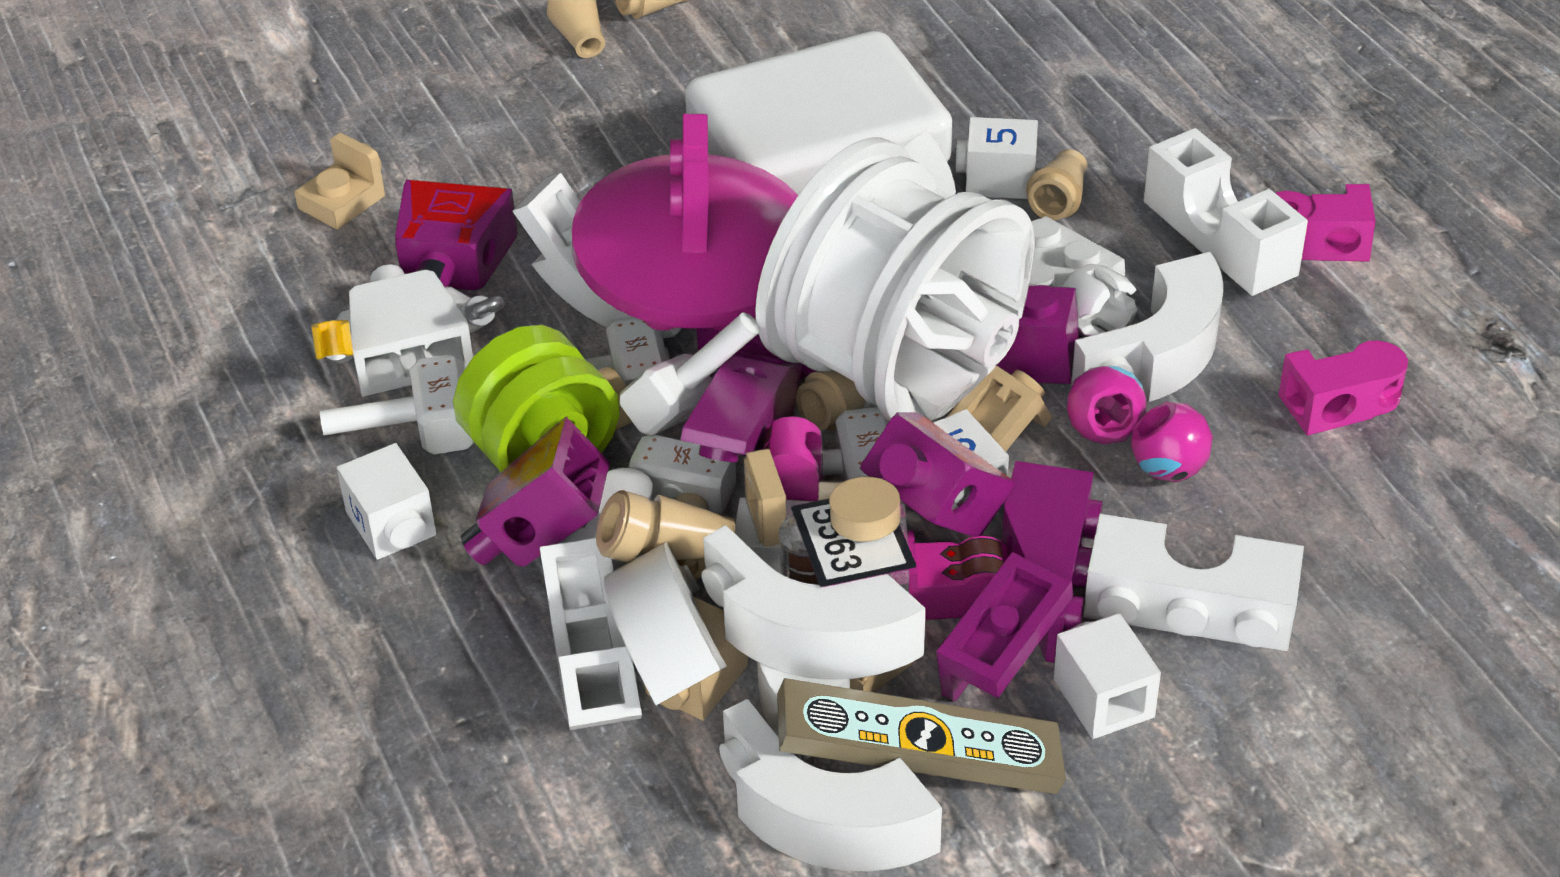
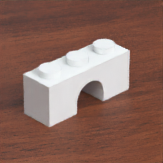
M1196 128L1150 146L1144 202L1202 253L1211 252L1219 268L1251 296L1299 276L1308 223L1305 217L1270 189L1238 202L1230 183L1232 157Z
M1100 514L1087 574L1084 618L1100 620L1120 613L1127 624L1132 626L1174 632L1185 636H1198L1246 644L1252 647L1288 651L1297 606L1304 546L1235 535L1233 552L1225 563L1210 569H1194L1178 563L1168 554L1165 548L1167 524Z

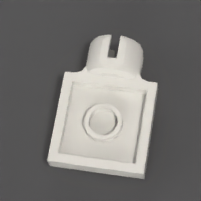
M1047 216L1031 221L1035 245L1029 286L1047 285L1050 287L1076 288L1079 335L1084 338L1105 332L1096 327L1097 325L1108 331L1130 326L1136 315L1137 308L1135 300L1126 294L1132 295L1136 288L1125 277V259Z

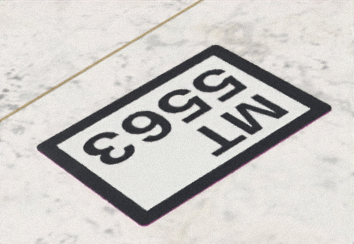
M830 498L791 507L820 587L914 569L917 566L900 525L884 538L867 542L854 541L841 536L832 527Z

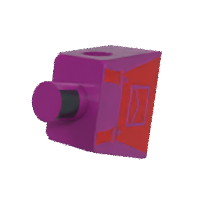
M406 179L403 186L395 233L399 267L403 270L404 274L429 270L435 272L444 287L474 291L484 288L518 234L516 216L513 213L515 207L512 189Z
M896 412L860 466V470L868 477L880 478L891 483L899 492L900 500L928 521L973 537L982 536L1017 484L917 412ZM972 485L967 500L960 507L957 506L955 499L958 494L967 486Z
M564 417L488 484L476 517V523L461 535V541L465 550L481 565H487L502 552L515 565L521 567L528 565L541 556L540 547L558 544L598 515L610 462L567 417Z

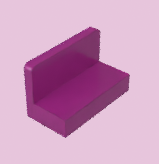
M1012 552L936 651L942 696L955 702L966 687L971 684L999 698L1072 599V580Z

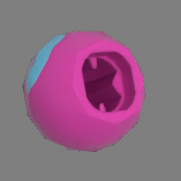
M1111 365L1089 368L1074 380L1067 396V412L1072 427L1081 437L1103 445L1124 442L1132 436L1134 426L1146 414V396L1139 380L1133 373Z
M1166 401L1149 410L1136 423L1131 439V449L1138 466L1155 480L1177 483L1189 479L1206 466L1211 453L1213 436L1205 417L1189 404Z

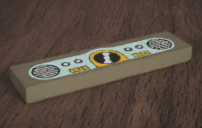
M788 678L783 679L777 693L779 751L877 767L884 766L901 758L909 769L916 773L1058 794L1066 780L1058 722Z

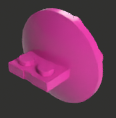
M683 114L682 139H670L669 155L651 157L621 167L597 182L583 197L576 209L572 223V254L580 276L597 296L617 310L644 320L652 329L666 331L675 327L693 329L713 328L722 331L743 312L756 318L758 285L767 254L783 219L798 195L785 182L764 169L737 159L708 154L707 114Z

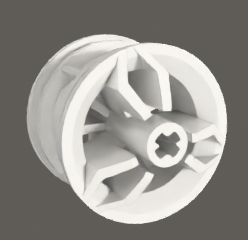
M872 137L857 141L832 157L806 184L787 212L772 241L762 269L756 298V323L760 327V332L758 333L767 350L787 362L802 363L816 371L834 370L854 381L860 396L877 406L882 416L888 421L896 412H917L931 422H934L957 405L995 368V365L1004 358L1015 340L1019 319L1022 318L1028 293L1034 257V231L1031 220L1023 209L1005 200H990L975 192H961L950 196L938 190L934 177L928 168L911 159L904 148L890 140Z

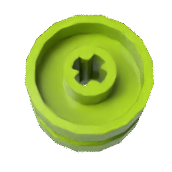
M545 325L521 326L495 337L473 356L458 379L453 398L456 422L500 472L564 417H567L602 454L613 438L620 416L618 394L610 383L590 362L584 359L578 349L561 331Z

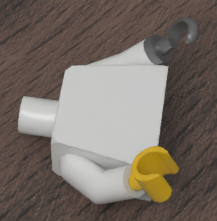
M383 265L373 271L369 283L356 285L349 291L350 309L339 313L336 320L323 321L311 326L316 360L327 357L337 363L348 362L354 357L362 397L412 385L410 369L419 359L452 354L464 361L466 368L473 358L470 333L490 323L495 316V312L501 310L505 302L501 296L487 298L480 295L470 298L452 287H444L433 271L422 270L404 274L403 270L396 265Z

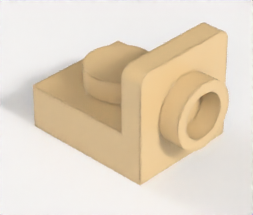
M341 132L330 139L335 163L294 191L299 210L337 230L385 196L381 174L382 165L378 153L369 145L361 143Z
M996 365L947 416L949 417L967 409L1005 452L1031 420L1045 428L1052 419L1042 400L1045 391L1033 378L1020 370H1015L1010 375Z

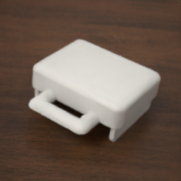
M870 31L699 76L692 79L685 89L686 114H707L708 154L737 159L764 169L785 182L797 195L801 193L812 177L832 157L847 146L866 138H884L903 148L927 129L939 145L947 161L951 156L952 117L892 39L879 31Z

